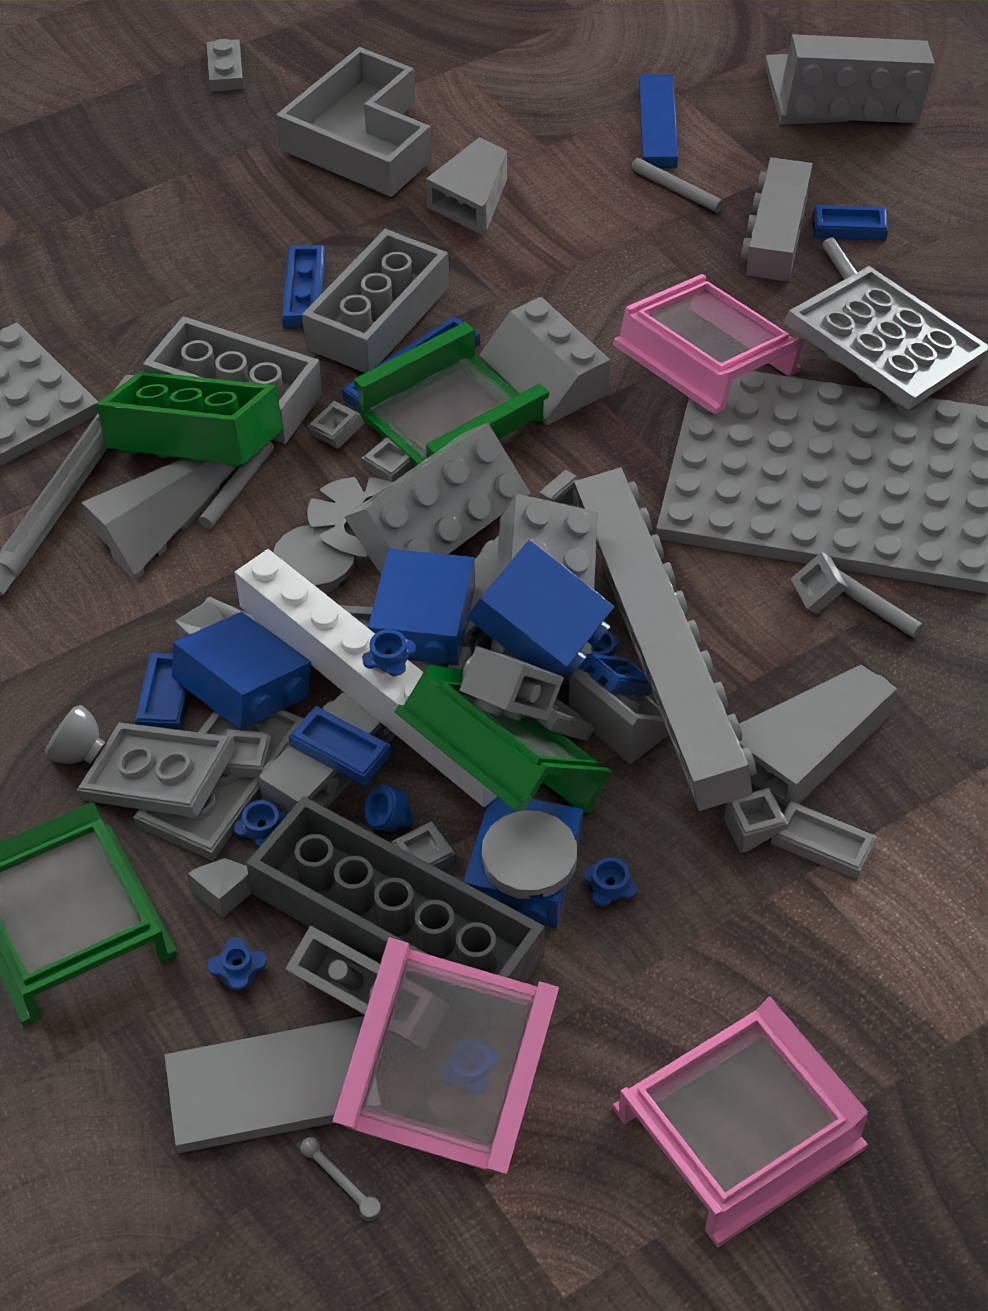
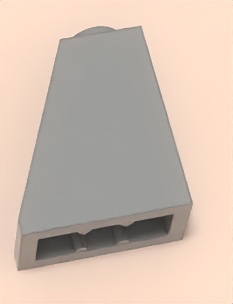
M480 137L426 178L427 208L483 235L488 230L507 181V150Z

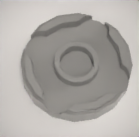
M310 525L297 527L282 536L276 543L273 553L323 593L333 592L340 588V583L347 577L349 580L354 574L357 563L356 556L339 551L319 538V535L333 528L332 526L311 527Z
M525 810L503 816L491 825L483 838L482 863L484 865V872L487 879L500 892L517 899H530V895L543 894V897L550 896L566 886L572 878L577 863V842L571 829L558 817L542 811Z

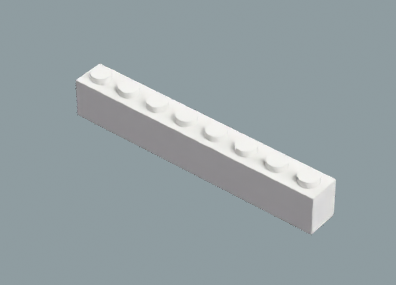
M269 549L235 571L239 603L242 609L276 637L311 661V665L480 805L485 807L498 797L394 713L399 704H405L422 676L423 671L409 660L405 663L406 671L399 676H391L388 672H384L379 668H366L362 663V656L370 651V640L375 633Z

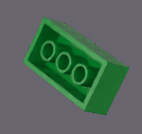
M139 371L96 404L106 448L123 450L127 454L142 452L156 454L160 458L182 457L190 458L193 462L215 461L223 462L227 466L236 467L246 464L251 457L268 445L269 441L283 430L276 385Z

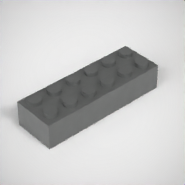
M305 796L298 801L246 862L252 895L308 927L310 925L379 964H381L389 937L408 942L411 950L523 983L528 981L544 958V925ZM406 972V979L435 994L450 1005L451 1008L490 1030L495 1027L512 1003L511 1001L416 973Z

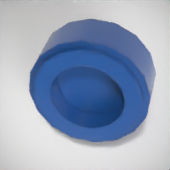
M381 784L369 793L365 803V818L372 829L393 832L399 827L407 828L412 825L413 815L408 807L405 792L401 788Z

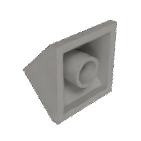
M578 667L569 678V707L591 722L595 728L593 733L629 764H632L669 735L657 704L648 696L612 694L604 688L606 683L596 682L591 678L592 672H584Z

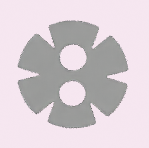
M355 477L340 479L320 488V491L335 501V503L312 498L307 510L310 526L335 525V527L319 535V538L329 546L344 553L367 557L368 554L358 538L345 531L344 524L346 519L344 516L363 504L365 499L376 495L393 482L370 477L365 492H363Z

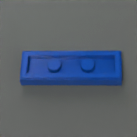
M323 245L289 246L282 309L283 328H303L302 314L323 293L326 251Z

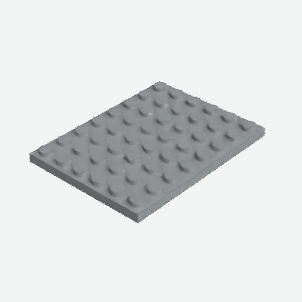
M751 371L732 381L725 410L715 415L691 398L688 399L658 519L656 534L663 541L808 564L822 552L830 556L837 569L988 594V406L927 397L908 410L904 406L892 402L888 395L881 390Z

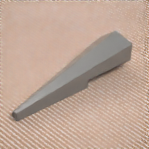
M190 458L180 459L81 502L86 524L110 547L113 560L136 581L143 576L145 565L155 555L160 557L167 550V542L179 529L184 531L218 495L220 485L230 474H234L240 466L231 467L223 462L215 461L193 462Z

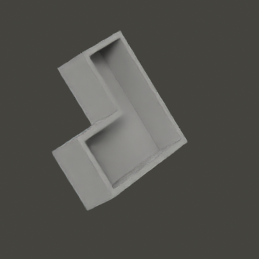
M358 47L276 114L280 150L392 197L432 161L431 126L403 115L416 103L414 68Z

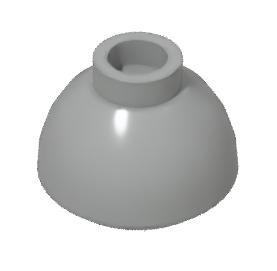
M82 705L72 708L46 746L45 755L47 759L60 764H75L86 761L90 765L93 764L106 742L99 738L97 722L89 710Z

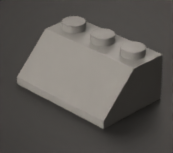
M542 297L511 310L479 355L481 362L519 394L538 383L549 391V398L544 400L543 423L546 426L609 394L610 359Z

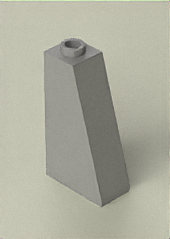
M859 665L739 723L742 740L738 742L741 749L750 748L756 764L757 774L750 776L751 782L761 790L770 788L775 800L785 807L788 806L790 801L800 804L891 716L897 688L890 684L883 676L873 673L863 665Z

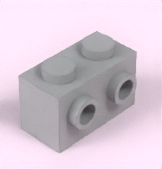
M476 646L473 656L468 659L464 666L463 682L459 691L476 697L474 705L486 712L498 716L502 714L518 721L521 720L522 715L548 721L564 677L522 660Z

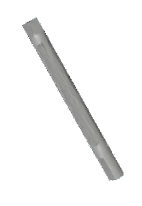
M125 375L114 390L134 375ZM98 413L0 550V596L4 595L12 582L18 578L107 448Z

